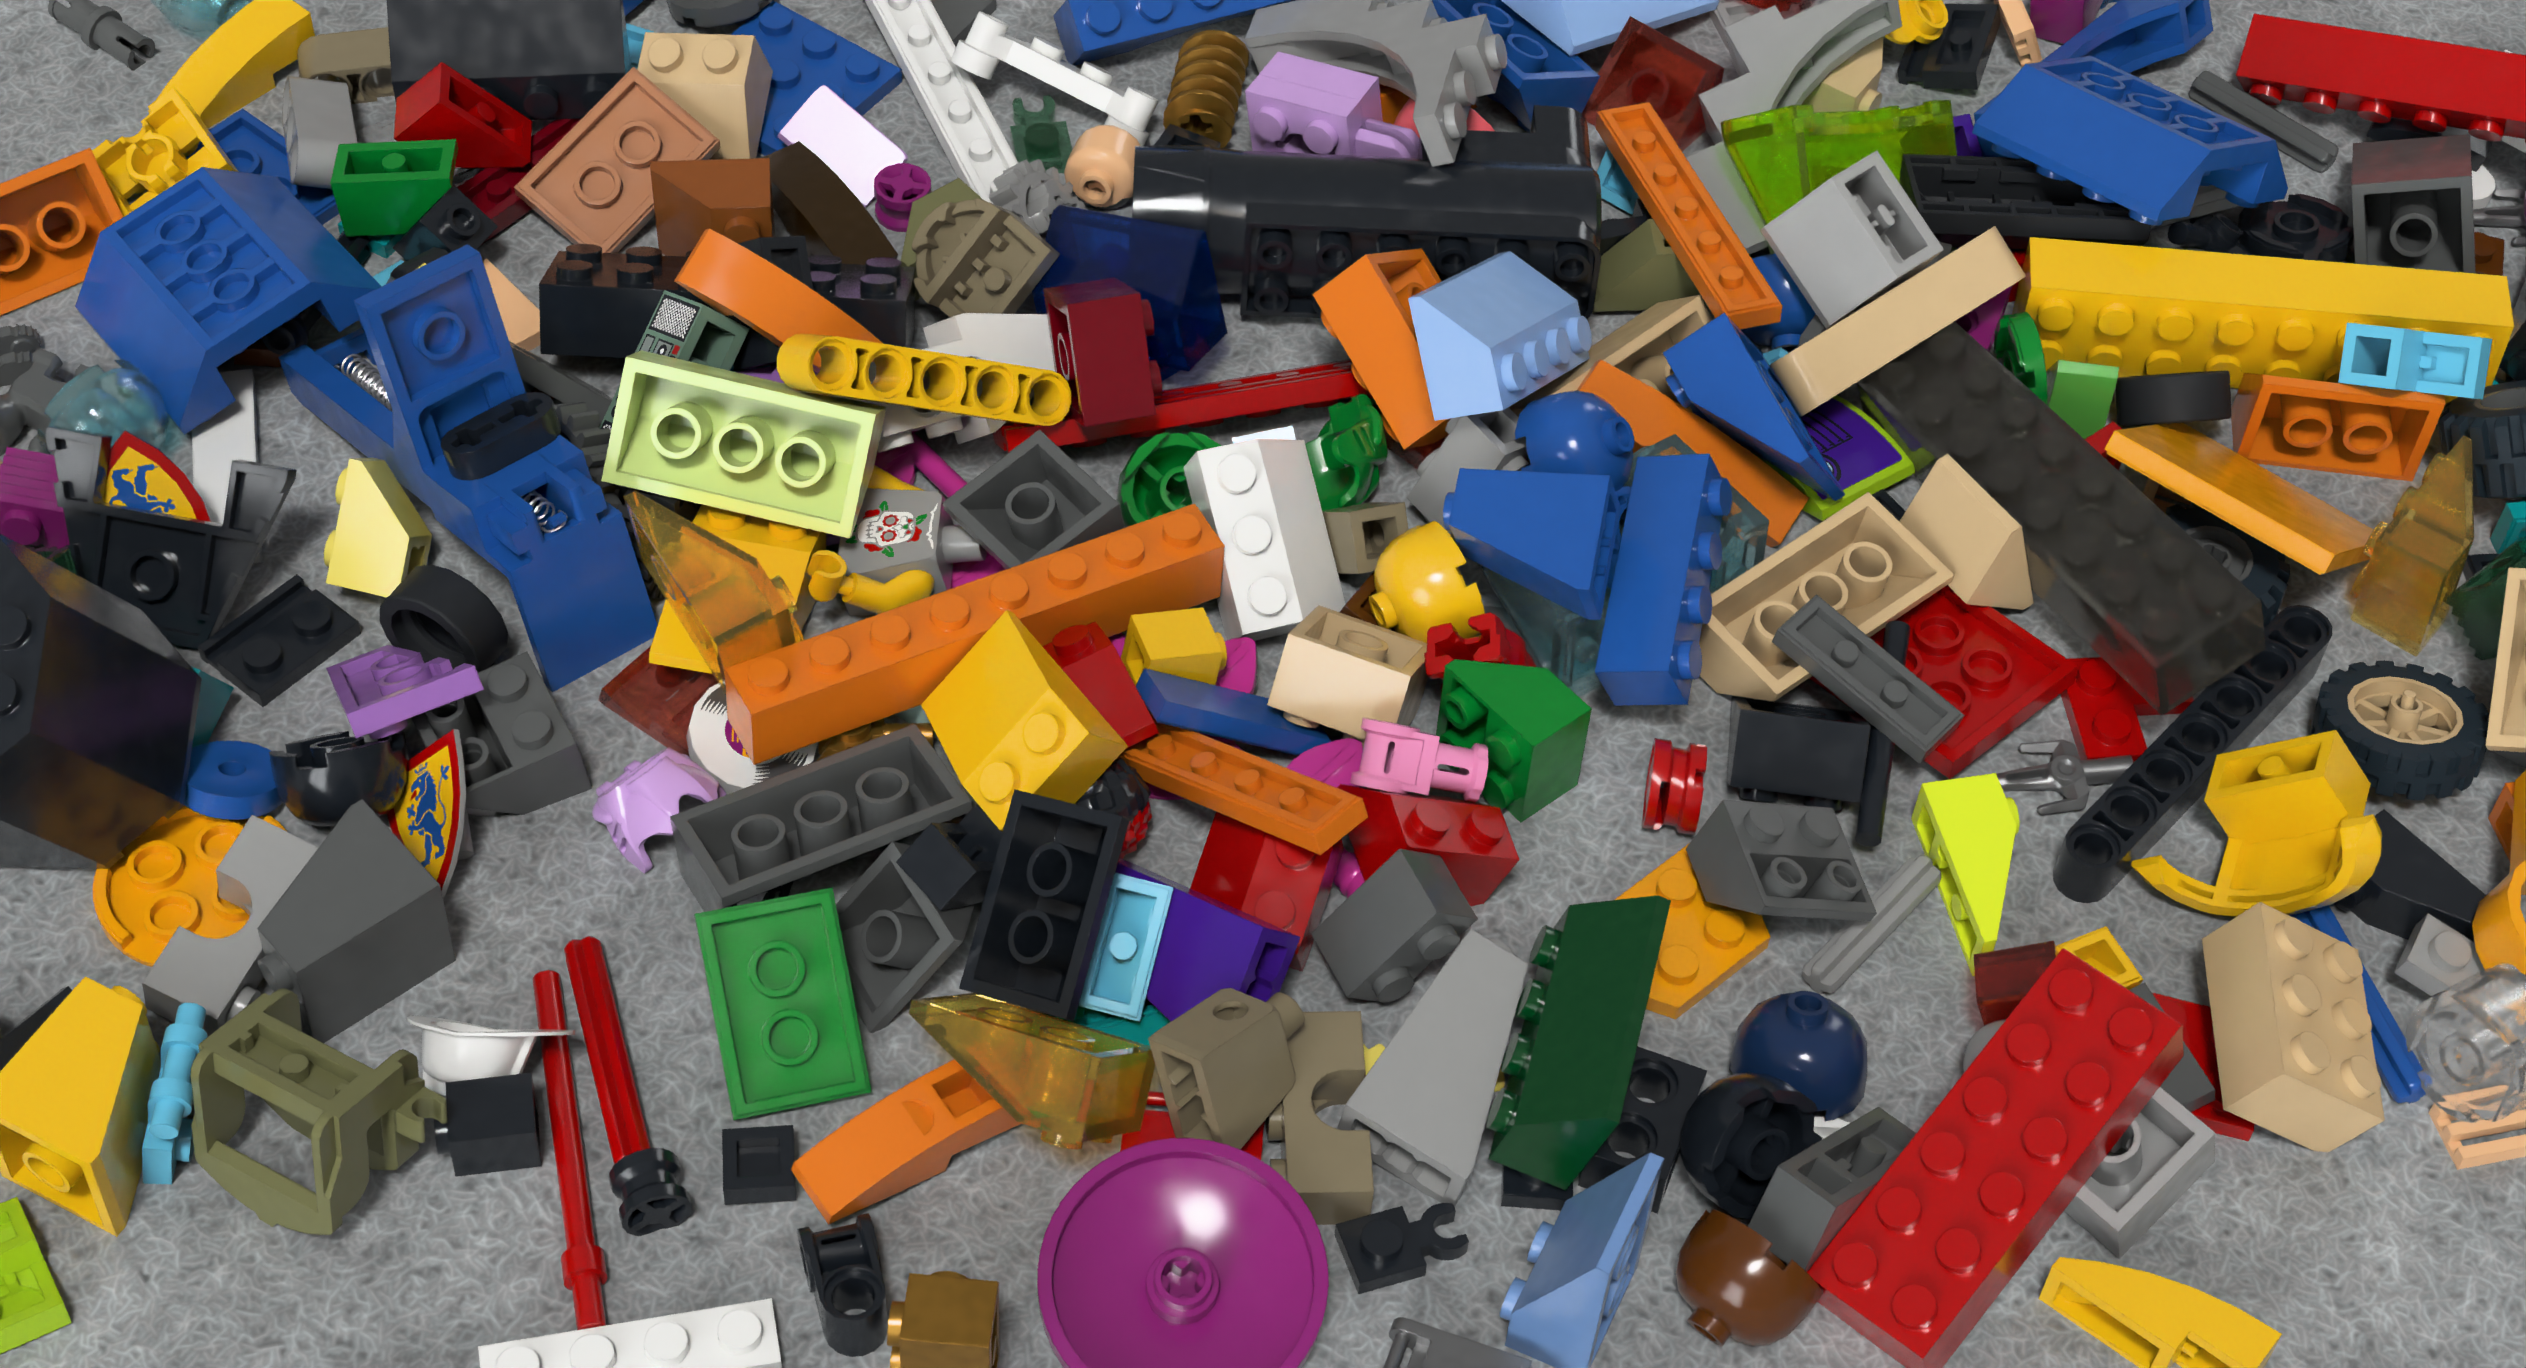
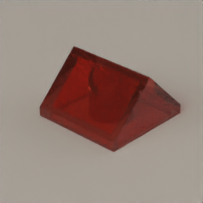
M1630 16L1598 73L1600 78L1582 115L1586 121L1596 126L1598 111L1650 102L1683 152L1706 131L1698 94L1722 83L1725 68Z

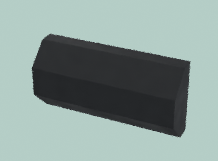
M1903 154L1900 185L1937 240L1942 243L1952 244V247H1961L1994 226L2000 232L2009 249H2027L2030 237L2143 246L2148 242L2151 225L2132 219L2128 215L2130 209L2116 202L2104 203L2090 199L2082 193V186L2070 180L2061 181L2045 177L2036 171L2037 164L2024 158Z

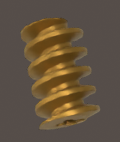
M1221 30L1197 32L1184 41L1179 50L1175 75L1171 82V91L1168 94L1167 106L1164 110L1163 125L1165 130L1169 124L1218 141L1220 142V148L1226 147L1232 137L1235 114L1238 111L1242 84L1245 81L1246 68L1249 64V51L1244 42L1235 35Z

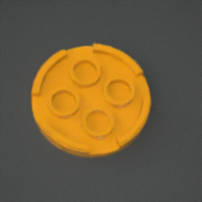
M184 805L169 819L162 816L122 850L125 856L111 868H97L93 881V902L100 925L112 944L131 959L152 967L179 926L202 937L212 939L228 937L242 929L250 916L242 908L219 897L216 869L249 819L228 820L213 818L197 813ZM267 815L266 817H264V816H259V817H258V818H260V819H262V820H264V821H266V822H268V823H270V824H272V825H275V826H277V827H279V828H281V829L287 831V830H286L276 819H274L271 815H270V816Z

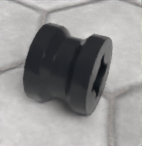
M649 1148L636 1151L623 1157L610 1170L609 1182L612 1192L623 1201L619 1207V1217L622 1227L627 1233L642 1236L660 1229L679 1226L691 1214L692 1203L689 1193L684 1187L678 1185V1181L681 1178L680 1163L678 1157L672 1151L664 1148Z

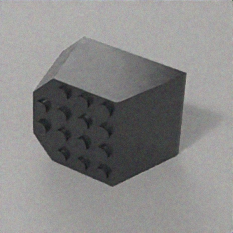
M0 534V866L109 869L125 856L122 853L125 847L162 816L169 819L184 806L202 678L141 609Z

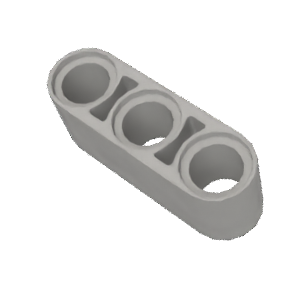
M288 76L283 95L282 123L291 184L332 189L330 182L338 145L357 143L348 85L343 82Z

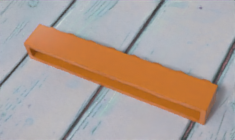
M1194 503L724 668L728 721L754 765L921 705L1006 610L1013 612L1036 640L1044 646L1052 642L1057 633L1074 625L1086 626L1095 621L1107 637L1127 631L1131 615L1188 609L1218 598L1221 593L1225 545Z

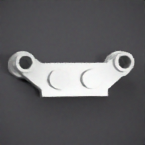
M981 11L978 12L966 40H959L950 59L957 66L977 76L991 80L999 61H1004L1107 113L1108 117L1104 125H1113L1124 129L1134 136L1141 146L1145 145L1149 136L1145 129L1159 101L1136 88L1128 86L1125 92L1111 85L1114 75L1086 61H1084L1080 69L1062 60L1065 50L1035 36L1030 44L1006 34L1009 28L1008 24Z

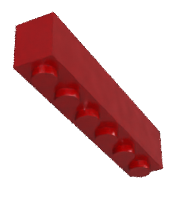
M2253 14L2236 77L2245 92H2249L2251 96L2267 105H2279L2283 99L2301 102L2304 108L2322 114H2333L2336 108L2356 111L2359 117L2377 123H2388L2391 117L2411 120L2414 126L2432 132H2444L2448 126L2467 129L2471 136L2482 140L2501 141L2503 136L2525 139L2526 143V55Z

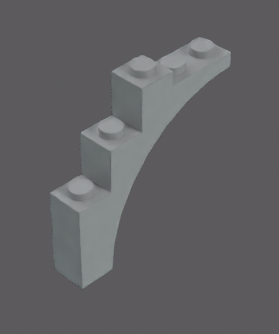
M1296 0L1257 9L1245 37L1246 44L1259 73L1279 51L1379 77V84L1397 89L1415 101L1413 120L1432 167L1454 163L1461 138L1465 137L1467 133L1466 121L1471 105L1475 104L1476 97L1495 93L1501 71L1507 66V51L1504 40L1500 34H1493L1486 14L1447 22L1444 17H1438L1432 0H1418L1395 6L1391 1L1386 2V0Z
M1828 0L1817 6L1807 8L1787 19H1783L1776 5L1724 27L1731 62L1739 77L1720 83L1716 87L1698 94L1706 130L1715 145L1697 150L1687 156L1686 159L1751 258L1775 254L1760 230L1772 221L1767 205L1770 173L1784 131L1803 101L1832 70L1864 46L1902 27L1898 0Z

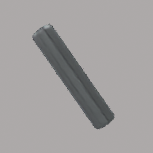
M2203 71L2193 81L2189 91L2191 99L2215 113L2275 139L2278 150L2317 173L2327 171L2335 162L2339 151L2336 144L2214 73Z

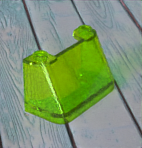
M1932 100L1923 102V105L1900 109L1899 106H1888L1870 111L1814 112L1813 104L1791 105L1721 122L1723 146L1764 226L1831 177L1876 150L1899 183L1903 154L1957 156L1951 100Z

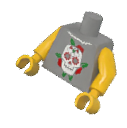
M874 465L852 537L845 538L840 536L838 554L829 550H819L813 554L807 568V573L811 576L808 589L811 596L820 602L833 600L837 593L841 594L849 616L880 614L951 589L953 563L985 560L987 551L962 526L953 524L951 516L944 510L942 504L945 501L944 495L937 491H926L901 481Z

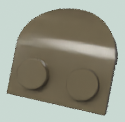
M978 198L957 203L946 202L934 209L924 219L915 234L912 250L917 254L916 270L918 277L914 278L913 281L922 298L928 304L939 307L949 317L963 313L1015 314L1060 256V253L1020 217L1007 209Z

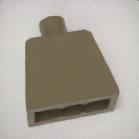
M1232 988L1220 989L1148 1038L1176 1138L1210 1140L1227 1144L1237 1149H1241L1294 1085L1296 1076L1287 1039L1305 1021L1303 1011L1294 999L1285 993L1277 992L1264 1002Z

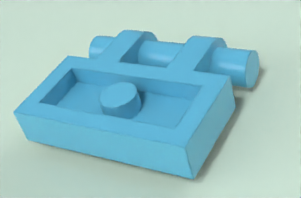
M195 1003L179 1005L174 1024L167 1026L164 1032L160 1049L159 1078L152 1084L147 1104L148 1124L142 1145L143 1183L172 1185L177 1161L190 1162L192 1159L194 1144L191 1124L193 1119H187V1116L192 1111L194 1102L190 1076L191 1067L199 1053V1044L208 1037L207 1032L203 1029L207 1013L206 1009Z

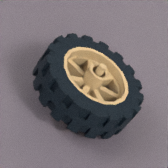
M2385 660L2376 661L2375 665L2367 666L2364 662L2350 664L2348 671L2344 672L2338 669L2330 674L2328 682L2324 681L2322 683L2309 735L2337 730L2371 783L2370 786L2376 788L2375 793L2389 797H2393L2394 793L2406 794V798L2410 800H2424L2426 795L2434 794L2437 799L2451 796L2455 788L2463 791L2472 784L2473 777L2477 778L2480 773L2486 753L2485 745L2489 712L2483 703L2476 704L2474 701L2476 695L2465 686L2458 688L2452 684V678L2439 672L2435 675L2423 672L2424 667L2407 663L2406 668L2394 666L2393 661Z

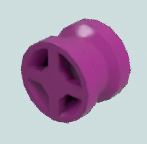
M909 163L889 165L878 172L874 178V195L877 199L875 203V217L882 226L895 232L907 231L912 202L931 193V179L928 173L921 167Z

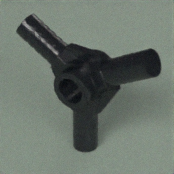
M2216 213L2214 216L2210 214L2189 220L2191 224L2175 222L2168 230L2169 241L2176 245L2192 249H2203L2207 252L2215 251L2219 253L2252 255L2246 250V247L2238 242L2244 234L2242 229L2231 219L2220 213Z

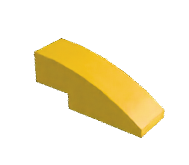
M253 0L221 25L187 59L167 83L158 98L174 87L188 100L206 127L210 128L276 87L273 74L297 60L298 48L301 43L309 37L315 36L311 13L293 0Z
M2059 1257L2052 1265L2038 1298L2139 1368H2171L2174 1363L2182 1368H2264L2282 1336L2280 1332L2245 1311L2194 1287L2150 1272L2099 1261Z

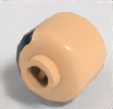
M1098 125L1087 129L1077 139L1064 170L1066 183L1070 181L1073 185L1071 193L1073 197L1077 196L1084 205L1099 210H1113L1123 206L1133 196L1135 146H1141L1138 140L1126 130L1113 125Z

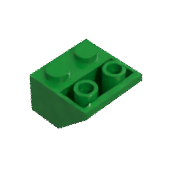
M1454 659L1445 665L1436 735L1440 737L1439 743L1471 748L1475 743L1485 744L1488 747V770L1482 794L1491 806L1500 807L1501 810L1506 808L1519 822H1523L1578 785L1592 708L1548 668ZM1450 766L1453 769H1460L1459 767Z

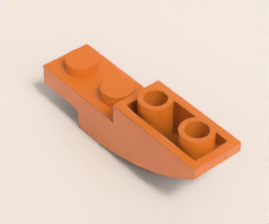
M1034 1037L992 1055L988 1053L984 1046H981L917 1078L855 1116L794 1161L791 1171L829 1225L945 1172L952 1155L1064 1105L1071 1087L1046 1053L1043 1052Z

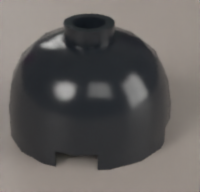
M402 730L373 742H365L364 737H349V731L338 732L285 744L287 753L284 751L269 752L273 779L279 797L289 811L308 825L330 826L331 831L349 807L361 799L365 801L378 817L388 813L403 797L408 781L409 756L405 732Z
M1735 1073L1716 1080L1702 1091L1687 1111L1680 1131V1155L1692 1184L1704 1196L1735 1218L1752 1219L1777 1166L1823 1139V1137L1814 1132V1115L1812 1112L1818 1111L1816 1104L1783 1080L1768 1074Z

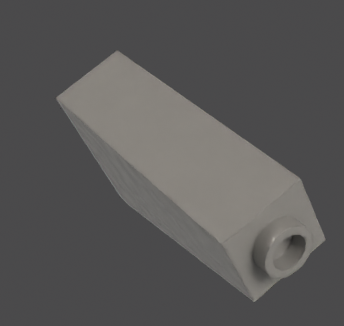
M1471 928L1348 1100L1337 1127L1339 1130H1370L1371 1158L1373 1162L1422 1193L1441 1203H1452L1454 1207L1462 1196L1475 1164L1528 963L1515 956L1514 952L1507 945L1495 939H1488Z

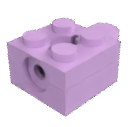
M1278 51L1245 90L1253 151L1398 158L1418 157L1419 137L1415 131L1383 122L1379 77Z

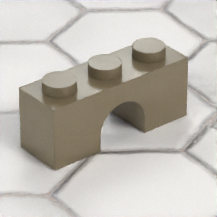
M1361 1011L1303 1012L1304 1024L1287 1039L1296 1076L1294 1085L1266 1118L1267 1140H1280L1281 1159H1270L1269 1166L1288 1181L1301 1196L1317 1225H1336L1370 1215L1374 1195L1370 1130H1339L1325 1124L1316 1115V1113L1326 1107L1346 1105L1364 1079L1365 1061Z

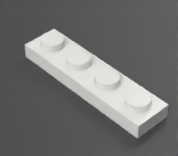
M772 1298L478 1346L480 1368H782Z

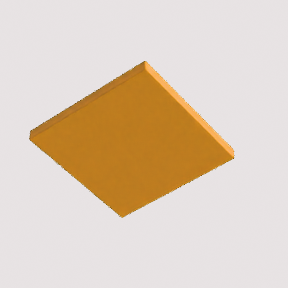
M2184 423L2155 424L2115 430L2104 449L2107 451L2106 454L2319 575L2377 557L2389 539L2385 535Z

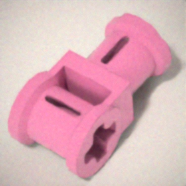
M1370 718L1362 719L1361 728L1366 731L1365 743L1359 771L1352 772L1350 783L1401 794L1413 792L1429 795L1430 788L1461 793L1464 800L1475 803L1479 800L1488 770V747L1485 744L1475 743L1471 748L1439 743V736L1421 732L1419 728ZM1444 764L1459 767L1460 769L1455 772L1440 769L1437 766Z

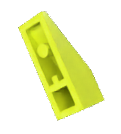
M1996 773L1922 783L1911 817L1925 856L1931 858L1933 865L1941 871V880L1937 887L1972 976L1985 975L1997 941L2013 844L2020 826L2016 803L2011 797L2006 798Z

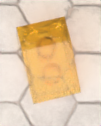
M634 491L624 496L642 562L725 695L724 668L804 640L802 632L791 614L797 611L795 600L786 583L779 575L769 579L757 558L643 494Z
M976 993L914 999L911 1001L909 1014L1017 1122L1041 1129L1040 1139L1043 1142L1061 1148L1078 1150L1082 1149L1083 1143L1086 1141L1111 1143L1115 1135L1140 1131L1155 1069L1150 1046Z

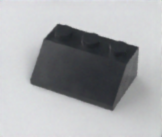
M1014 789L959 989L1074 1021L1130 818Z

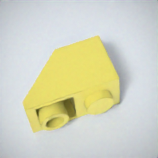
M350 458L348 467L341 472L336 485L335 498L337 504L340 505L336 530L330 533L324 549V563L329 567L326 583L388 597L416 566L427 565L432 534L385 460L377 458Z

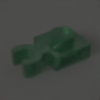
M1050 95L1043 96V109L1038 112H1030L1024 109L1021 98H1015L1013 100V121L1015 126H1010V140L1013 154L1018 163L1026 159L1029 163L1040 159L1045 171L1054 166L1058 169V173H1064L1072 146L1066 121L1054 122V99Z

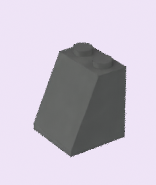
M2470 134L2353 143L2351 189L2355 264L2476 274Z
M363 799L349 807L257 928L265 957L258 960V966L262 975L274 992L280 988H286L298 995L302 1032L322 1043L327 1042L456 961L440 884Z

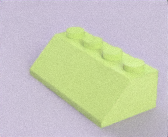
M641 350L625 358L601 481L851 538L874 469L886 407L845 397L798 391L788 387L785 383Z

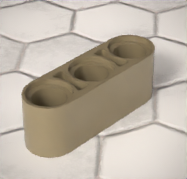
M388 27L320 34L309 37L298 48L299 77L347 83L351 104L375 102L377 97L394 96Z

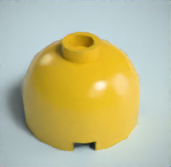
M1432 521L1423 526L1413 527L1389 543L1380 555L1374 572V584L1377 593L1369 596L1372 613L1380 627L1386 629L1393 628L1397 633L1427 643V632L1430 627L1451 623L1463 638L1478 636L1481 633L1473 630L1468 625V620L1470 617L1485 614L1476 582L1466 586L1458 568L1467 563L1461 550L1449 532L1438 522Z

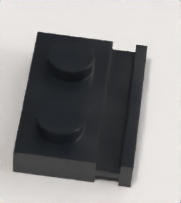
M1945 3L1948 12V23L1943 27L1941 36L1929 44L1913 40L1906 45L1897 70L1899 83L1908 85L1909 81L1923 82L1924 88L1952 89L1955 91L1963 89L1978 90L2001 23L1999 4Z
M296 574L200 644L198 649L200 657L204 662L212 665L222 676L260 706L264 707L361 634L358 620L317 589L310 590L304 585L303 579Z

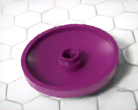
M1169 1138L1138 1144L1112 1155L1088 1171L1065 1195L1050 1220L1040 1249L1037 1274L1038 1302L1043 1327L1051 1348L1063 1368H1302L1321 1330L1329 1287L1328 1263L1320 1230L1309 1208L1291 1184L1276 1170L1245 1151L1227 1144L1195 1138Z

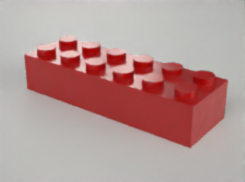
M2062 948L1807 1271L1823 1292L1818 1303L1906 1368H1943L2184 1056L2182 1024L2065 948Z

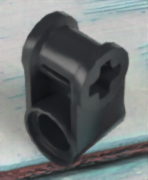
M869 1213L858 1215L856 1223L814 1233L809 1227L797 1229L800 1253L809 1291L814 1292L823 1334L828 1345L837 1353L849 1357L864 1356L874 1352L884 1343L887 1336L888 1316L886 1289L882 1276L879 1250ZM851 1309L865 1310V1312L858 1315L844 1314V1312Z

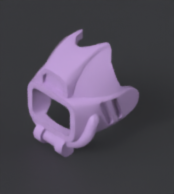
M668 747L656 753L642 764L634 760L624 768V773L614 781H606L596 789L599 797L593 807L592 814L594 820L606 825L620 853L645 874L652 869L653 865L645 851L644 843L646 839L654 835H673L670 816L679 813V799L683 795H688L707 803L727 794L720 783L700 765L692 761L688 755L681 754Z

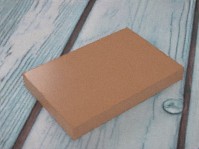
M632 67L514 187L515 194L573 244H594L602 247V253H618L655 215L650 161L709 160L721 148L720 140L635 67Z

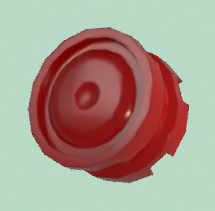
M1654 738L1645 787L1642 828L1659 830L1664 824L1676 826L1678 833L1695 835L1704 790L1703 776L1707 763L1706 745L1690 743L1686 749L1673 747L1671 740ZM1661 782H1664V788H1660Z

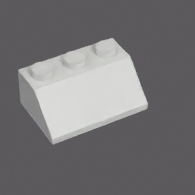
M1257 438L1197 451L1183 468L1192 504H1196L1225 545L1220 597L1216 598L1227 640L1249 637L1256 641L1288 634L1318 605L1340 612L1346 603L1305 441Z

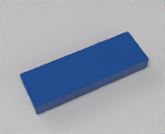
M1146 668L1143 669L1136 684V688L1145 705L1158 723L1298 756L1304 751L1331 741L1321 726L1317 728L1303 727L1286 720L1283 717L1284 711L1267 705L1269 698Z

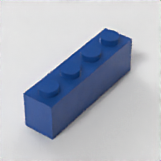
M1710 454L1637 457L1595 668L1596 676L1615 706L1688 705L1692 679H1698L1701 674L1702 652L1699 645L1702 625L1708 624L1711 619L1712 597L1709 587L1712 571L1719 569L1722 561V543L1719 536L1723 516L1729 515L1732 506L1730 483L1727 478L1721 477Z

